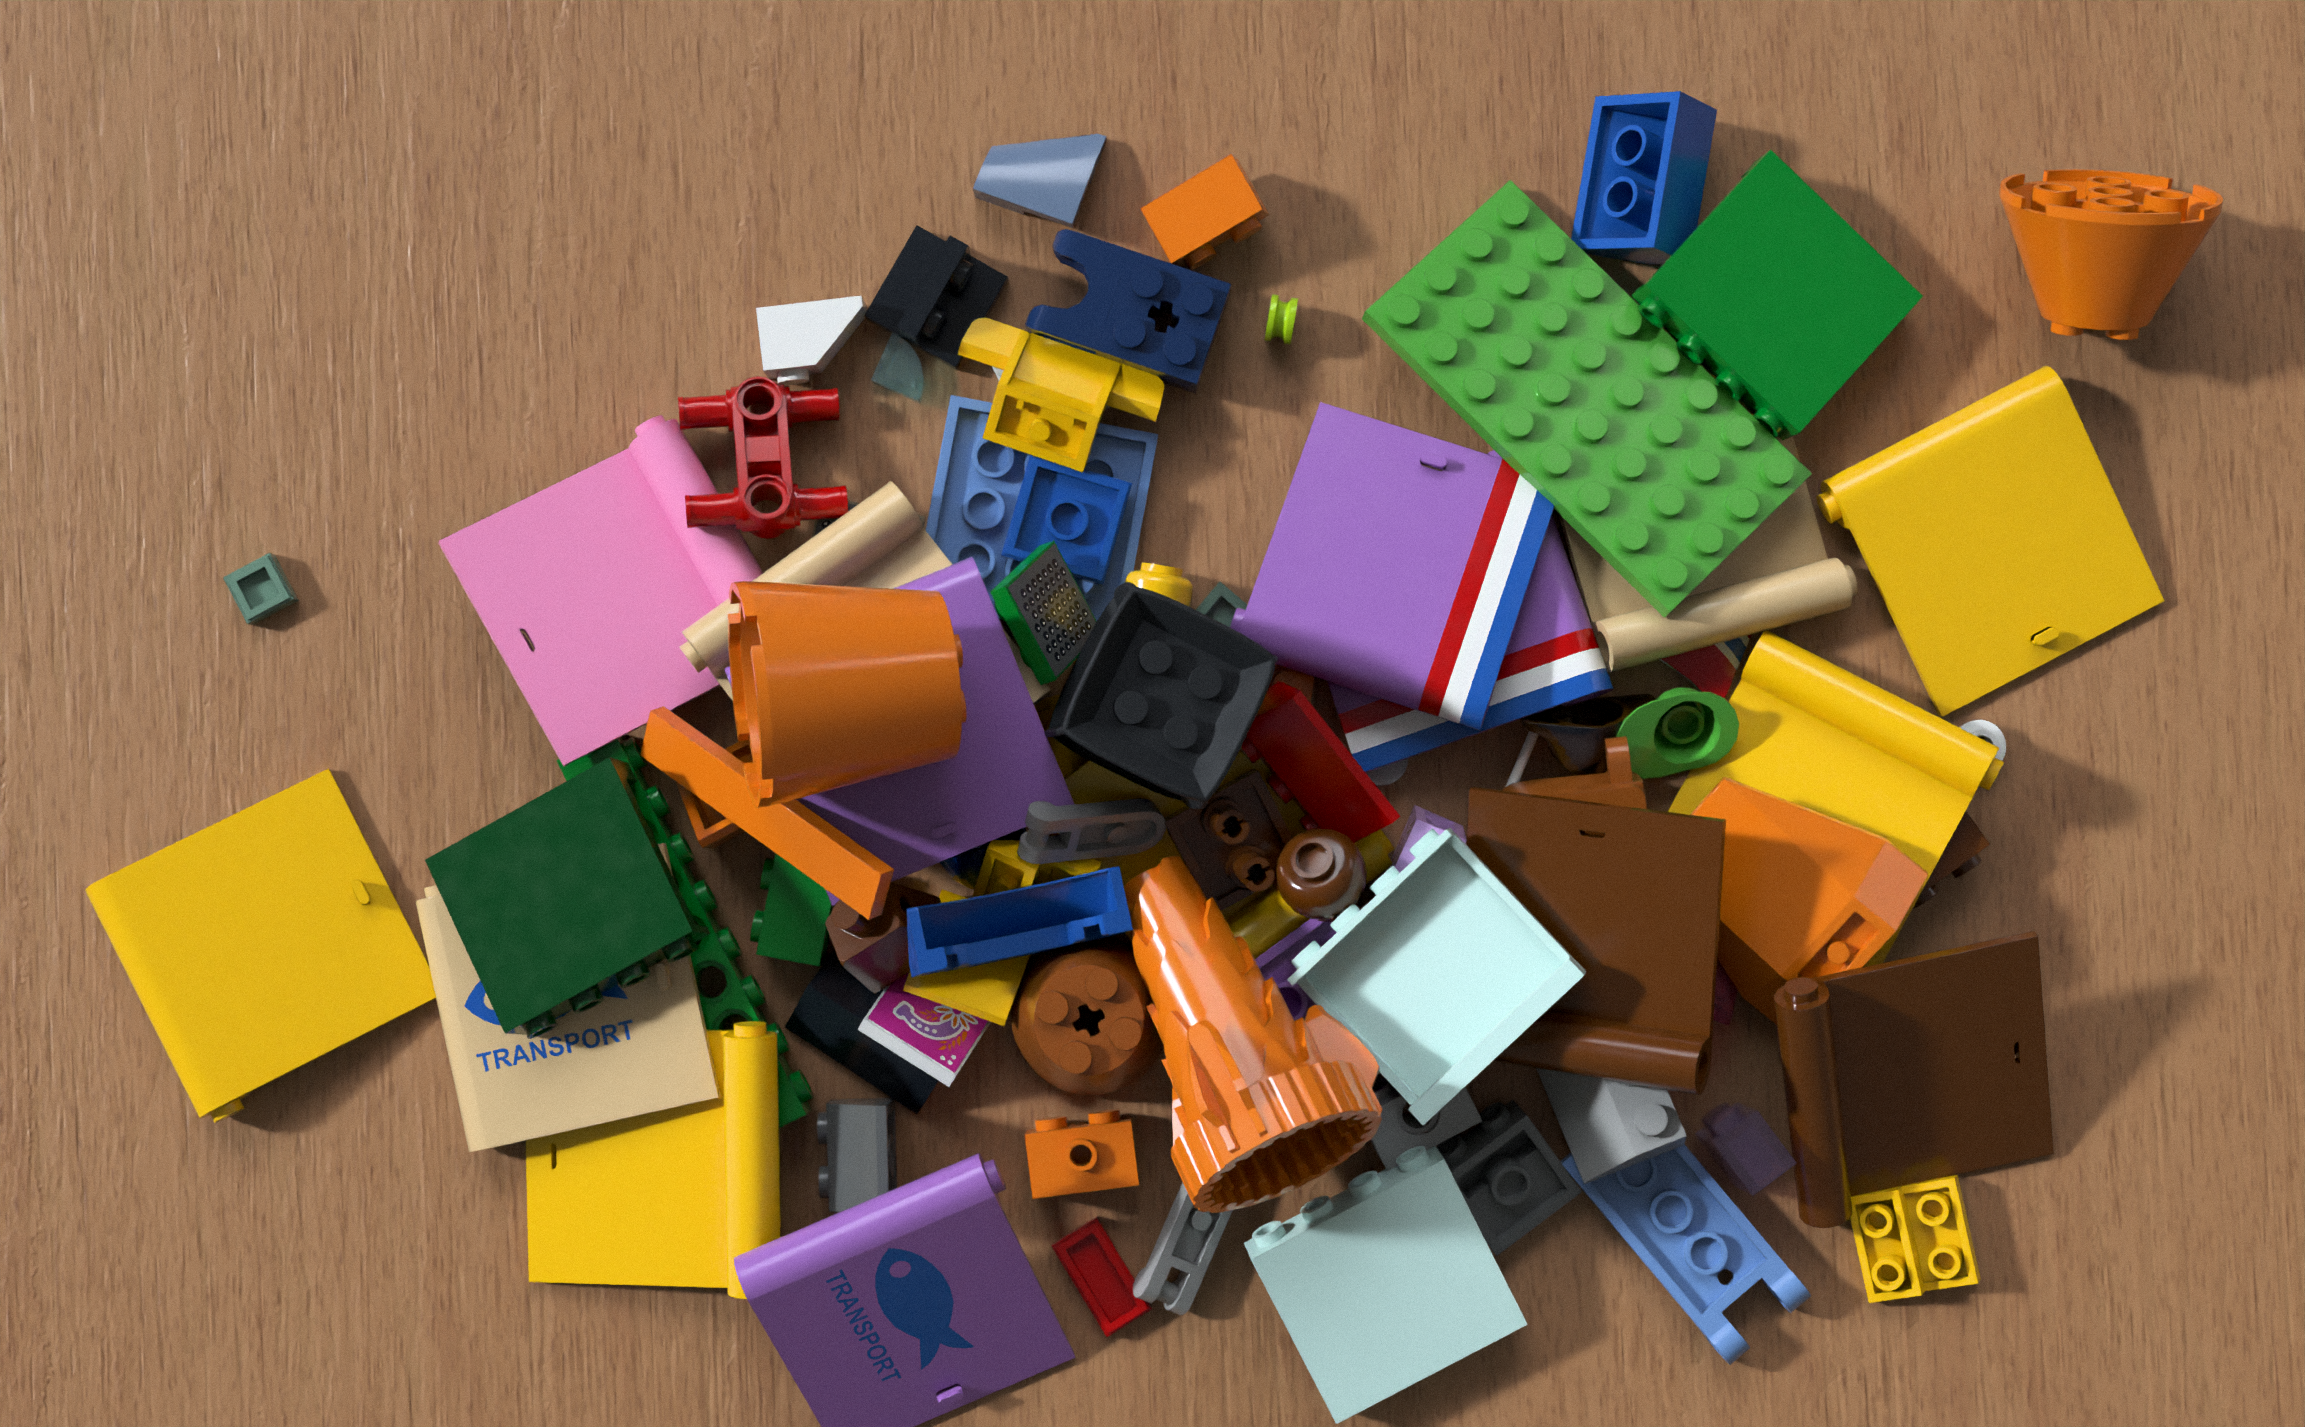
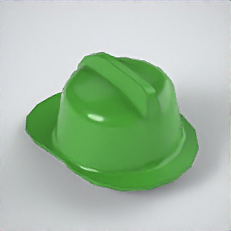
M1677 687L1665 691L1656 698L1657 700L1636 708L1624 719L1616 737L1627 736L1631 770L1643 779L1659 778L1689 769L1701 768L1719 761L1729 753L1736 742L1739 721L1735 709L1725 698L1712 692H1700L1693 688Z

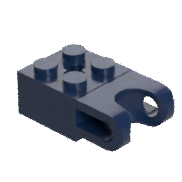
M1068 229L1058 231L1052 245L1055 257L1060 263L1072 267L1085 276L1088 282V292L1079 304L1068 309L1050 307L1043 304L1035 306L1028 314L1024 325L1030 333L1154 374L1163 383L1196 394L1230 296L1231 284ZM1161 312L1171 314L1172 321L1177 323V326L1175 328L1167 326L1166 333L1156 331L1155 321L1152 319L1155 314L1158 316Z

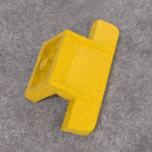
M978 318L971 323L961 340L957 354L1004 370L997 385L983 439L1083 472L1087 465L1106 405L1156 422L1164 392L1163 381L1154 374L989 318Z

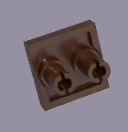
M1255 768L1219 787L1208 800L1205 808L1192 809L1184 806L1164 817L1166 830L1181 859L1194 879L1198 880L1207 900L1213 897L1220 911L1255 892L1264 891L1276 881L1277 859L1285 845L1293 839L1259 771Z

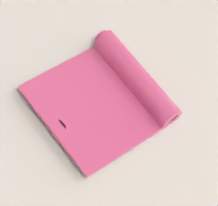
M659 415L645 421L635 429L638 437L631 442L628 449L443 538L438 543L563 767L646 725L650 710L664 706L673 711L721 686L707 667L698 673L679 647L687 642L682 631L727 600L732 582L753 581L763 574L739 530H736V525L687 528L685 495L718 494L683 430H680L677 419L665 421L664 417ZM521 631H524L526 633L527 637L529 638L531 644L534 647V651L525 634L521 633Z

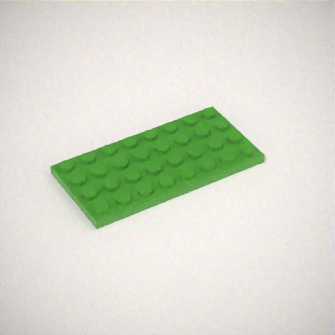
M1509 180L1365 311L1362 320L1515 471L1554 505V509L1665 618L1800 487L1812 473L1738 401L1734 400L1723 386H1718L1715 383V379L1700 364H1695L1679 351L1676 345L1677 342L1662 327H1656L1648 322L1640 313L1639 305L1526 194Z

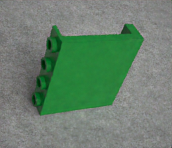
M1769 150L1741 176L1742 179L1653 276L1631 296L1640 304L1638 309L1648 322L1659 328L1664 327L1678 340L1676 345L1686 358L1695 364L1702 363L1716 377L1715 383L1718 386H1723L1734 400H1741L1754 413L1753 417L1774 437L1778 436L1783 441L1800 433L1920 301L1923 295L1772 150Z

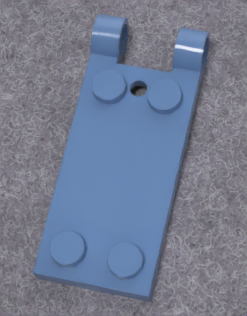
M1685 1144L1586 1184L1582 1181L1571 1153L1560 1161L1573 1180L1729 1365L1749 1350L1750 1346L1721 1312L1757 1281L1762 1279L1769 1291L1790 1313L1811 1297V1294L1802 1282L1788 1268ZM1723 1269H1728L1732 1273V1279L1727 1284H1721L1718 1280V1274Z

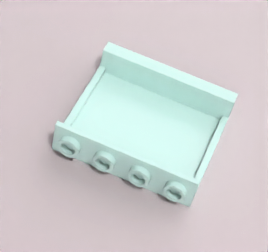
M1433 828L1428 831L1409 850L1415 859L1401 872L1392 866L1370 886V889L1376 896L1361 910L1355 904H1351L1330 924L1337 933L1322 947L1314 940L1291 961L1297 971L1287 979L1292 986L1297 983L1317 1005H1321L1329 1015L1341 1022L1363 1043L1375 1057L1380 1068L1379 1072L1411 1105L1408 1110L1422 1125L1426 1124L1586 973V970L1451 828L1446 829L1441 835Z
M1424 1146L1411 1148L1396 1159L1398 1166L1389 1171L1385 1169L1379 1173L1376 1171L1365 1172L1350 1181L1348 1189L1331 1198L1320 1196L1312 1199L1302 1206L1300 1214L1283 1223L1278 1220L1266 1223L1254 1231L1252 1239L1244 1242L1259 1277L1336 1424L1528 1325L1445 1159L1436 1146L1429 1150H1426Z

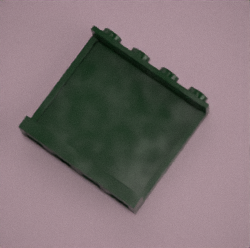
M609 757L425 859L505 1034L527 1035L528 1039L541 1036L558 1026L555 1018L572 1009L576 1014L597 1006L604 1001L603 992L618 984L621 988H626L643 981L651 975L649 967L665 958L668 963L689 956L698 949L695 942L710 934L706 926L696 925L630 788L631 785L638 781L627 762Z

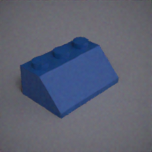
M1681 91L1595 96L1571 239L1586 254L1647 265H1663L1698 226L1717 109Z

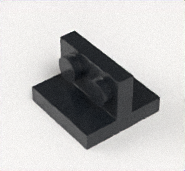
M916 225L864 316L870 322L957 370L964 359L963 356L957 355L961 340L974 320L988 317L1009 279L1008 276L971 256L967 244L951 235L947 241H944Z

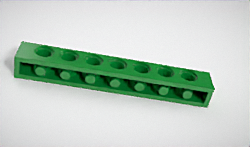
M623 736L563 767L560 759L556 760L566 781L609 757L629 763L638 781L631 785L630 788L648 826L654 833L657 844L666 843L672 873L678 881L679 890L691 916L700 926H706L710 932L708 936L702 938L697 946L698 949L690 954L706 1029L724 1030L725 1022L732 1014L741 1015L748 1021L766 1022L767 1031L776 1032L778 1037L779 1128L809 1113L812 1109L808 1101L814 1098L812 1089L800 1069L792 1072L783 1054L790 1050L787 1039L777 1022L768 1024L760 1008V1005L766 1003L762 989L752 974L747 977L744 976L736 960L737 957L742 955V951L731 929L726 927L721 930L712 913V910L718 908L716 898L705 879L699 882L696 881L688 863L695 860L692 850L681 832L673 835L664 817L671 813L670 807L658 785L649 787L641 771V768L647 766L646 759L640 756L641 749L635 739L631 737L625 740ZM709 966L719 968L726 976V988L718 997L708 995L701 986V975Z

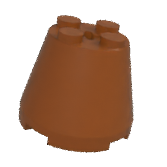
M1107 937L1041 952L1025 969L1011 1008L1012 1031L1017 1047L1029 1067L1054 1087L1081 1095H1100L1115 1092L1141 1078L1156 1062L1164 1047L1146 1008L1153 1001L1137 967L1133 947L1127 943ZM1087 1004L1092 1011L1099 1009L1103 1011L1105 1018L1098 1022L1100 1030L1098 1034L1093 1035L1087 1028L1075 1029L1073 1022L1080 1017V1006Z

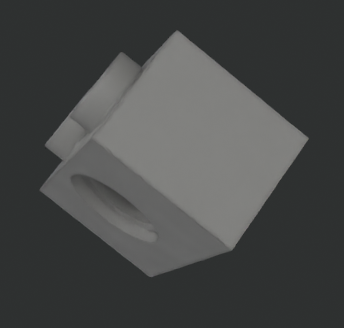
M1386 1078L1375 1080L1372 1087L1383 1110L1380 1126L1370 1141L1387 1171L1398 1166L1396 1159L1405 1151L1417 1146H1424L1426 1150H1429L1482 1122L1466 1087L1424 1125L1413 1114L1402 1113L1407 1101Z

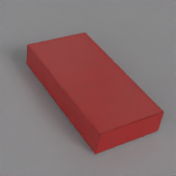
M1097 1216L1051 1244V1247L1106 1337L1152 1310V1305L1149 1302L1136 1298L1133 1295L1135 1277Z

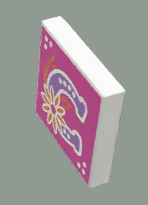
M907 973L885 987L864 1017L858 1030L950 1087L991 1022L903 991L909 974Z

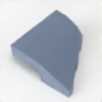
M1090 134L992 146L974 184V196L977 199L1022 215L1028 212L1073 228L1087 187L1092 182L1107 136Z

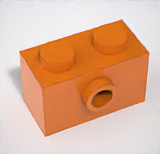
M1232 154L1140 208L1170 263L1180 267L1187 265L1189 270L1200 267L1217 255L1214 248L1228 239L1232 238L1235 243H1238L1262 229L1259 221L1269 216L1240 161Z
M1112 1109L1088 1113L1089 1122L1068 1125L1067 1116L1035 1120L1036 1129L1026 1130L1025 1132L1032 1199L1138 1186L1139 1173L1132 1117L1120 1118V1110Z

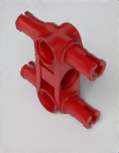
M756 376L746 379L739 386L727 389L726 395L678 397L680 430L728 427V432H734L738 487H733V493L685 495L687 528L736 525V530L750 532L759 538L771 539L778 537L786 530L795 529V526H800V521L836 519L848 512L846 485L798 489V484L792 483L788 428H792V423L839 421L838 388L790 391L789 386L776 384L767 377ZM761 403L769 406L771 410L766 414L757 415L749 412L747 408L752 404ZM769 500L777 503L780 507L775 512L767 514L757 511L754 506L760 501Z

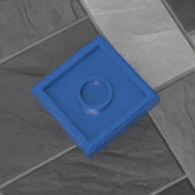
M1030 455L1001 557L1022 562L1039 545L1054 540L1074 578L1103 586L1133 483L1086 469L1080 472Z

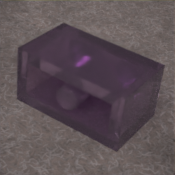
M1724 1102L1712 1109L1701 1119L1705 1126L1695 1133L1732 1185L1752 1196L1796 1164L1758 1110L1738 1102L1731 1107L1728 1102Z

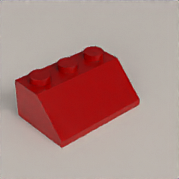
M1281 681L1276 682L1268 689L1240 750L1251 763L1254 764L1258 759H1261L1272 773L1266 779V782L1284 804L1289 803L1293 799L1305 815L1298 821L1305 831L1310 829H1333L1347 835L1353 842H1356L1394 823L1401 817L1300 690Z

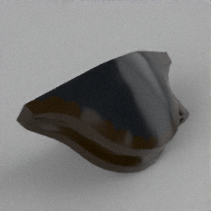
M1651 694L1598 697L1564 707L1560 705L1522 718L1521 722L1530 732L1544 737L1551 755L1575 775L1600 774L1608 770L1604 739L1616 737L1622 722L1636 708L1657 699Z

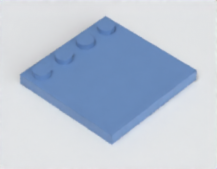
M951 395L926 532L952 564L973 557L996 611L995 600L990 591L1021 563L1001 557L1030 454L982 438L991 410V402ZM1099 423L1085 469L1133 484L1103 586L1074 578L1096 621L1114 598L1115 589L1125 583L1127 575L1134 571L1158 434Z

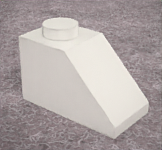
M862 296L756 308L762 366L769 379L777 378L778 384L797 385L809 382V374L822 373L865 319L864 315L867 312V308Z

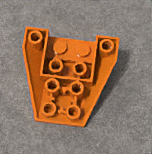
M1723 777L1690 814L1726 819L1717 958L1741 996L1776 1025L1774 994L1779 988L1793 978H1814L1863 967L1897 931L1928 876L1925 869L1885 837L1727 777Z

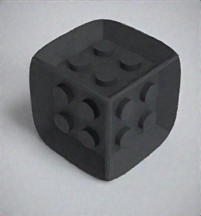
M1125 582L1115 589L1114 598L1106 606L1087 638L1057 700L1049 729L1045 731V736L1053 737L1080 756L1142 787L1166 797L1181 800L1189 808L1203 809L1207 806L1208 800L1227 775L1268 691L1278 657L1272 655L1264 647L1247 636L1187 605L1157 592L1136 587L1131 582Z

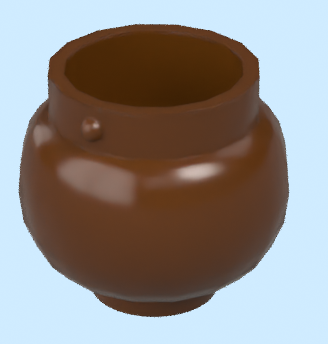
M1310 829L1297 834L1285 845L1277 859L1275 878L1281 897L1294 912L1313 920L1333 922L1351 904L1359 906L1366 887L1367 867L1361 850L1347 835L1333 829Z

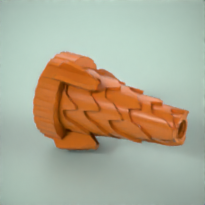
M1180 856L1162 858L1157 867L1144 871L1131 879L1124 886L1133 927V930L1129 932L1132 936L1134 957L1144 984L1153 1001L1146 1008L1164 1045L1166 1058L1161 1061L1173 1085V1146L1170 1151L1172 1154L1171 1158L1195 1209L1198 1208L1200 1212L1220 1213L1259 1204L1262 1201L1273 1199L1320 1177L1364 1147V1144L1377 1133L1382 1121L1381 1113L1383 1110L1372 1089L1380 1068L1371 1052L1341 1022L1329 1015L1321 1005H1314L1308 1008L1305 1021L1303 1017L1294 1021L1274 978L1271 977L1265 981L1247 942L1240 936L1234 937L1226 918L1223 916L1214 898L1211 897L1207 900L1198 880L1194 879Z

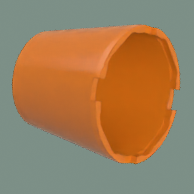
M754 581L731 583L729 589L730 604L739 603V613L728 614V647L732 697L738 741L749 740L753 762L744 763L743 771L751 801L756 808L769 807L957 756L961 742L962 723L966 722L967 717L966 701L961 689L959 668H962L963 652L960 637L958 634L953 633L949 612L940 592Z

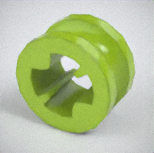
M1272 294L1264 341L1271 342L1274 337H1280L1283 339L1284 344H1291L1298 298L1291 297L1290 301L1282 302L1279 299V295Z

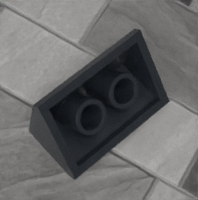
M834 950L808 984L785 1028L891 1098H894V1100L915 1114H918L939 1081L858 1030L864 1017L885 988L877 993L871 992L842 966Z

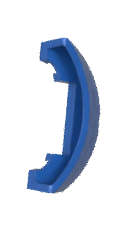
M1119 866L1028 887L906 909L909 967L912 978L1032 955L1112 937L1133 930Z

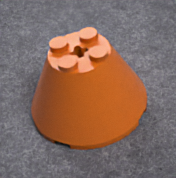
M2044 170L2043 181L2024 183L2025 174L2019 173L2004 178L2000 183L1999 196L2039 312L2042 317L2051 321L2050 331L2060 335L2077 336L2082 335L2084 329L2106 330L2105 335L2107 337L2120 340L2137 339L2139 337V329L2150 323L2222 212L2223 197L2218 192L2205 186L2195 184L2193 185V192L2188 193L2171 189L2173 178L2110 170Z

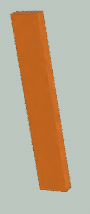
M662 706L650 710L640 756L866 919L870 920L882 915L894 872L892 867L796 799L769 807L756 808L748 792L743 771L744 763L666 707Z

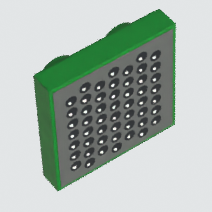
M1055 541L1039 545L990 591L995 600V608L999 617L1008 624L1020 647V655L1023 662L1032 669L1040 685L1056 681L1078 658L1097 621Z

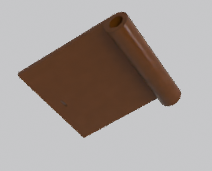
M1479 787L1469 789L1467 846L1586 970L1585 975L1493 1061L1695 1095L1703 1093L1708 1081L1711 1065L1726 819ZM1584 831L1605 834V836L1587 834Z
M2035 931L1814 978H1793L1787 981L1774 994L1799 1218L1805 1224L1817 1228H1831L1845 1223L1853 1213L1852 1196L2054 1154L2039 941Z

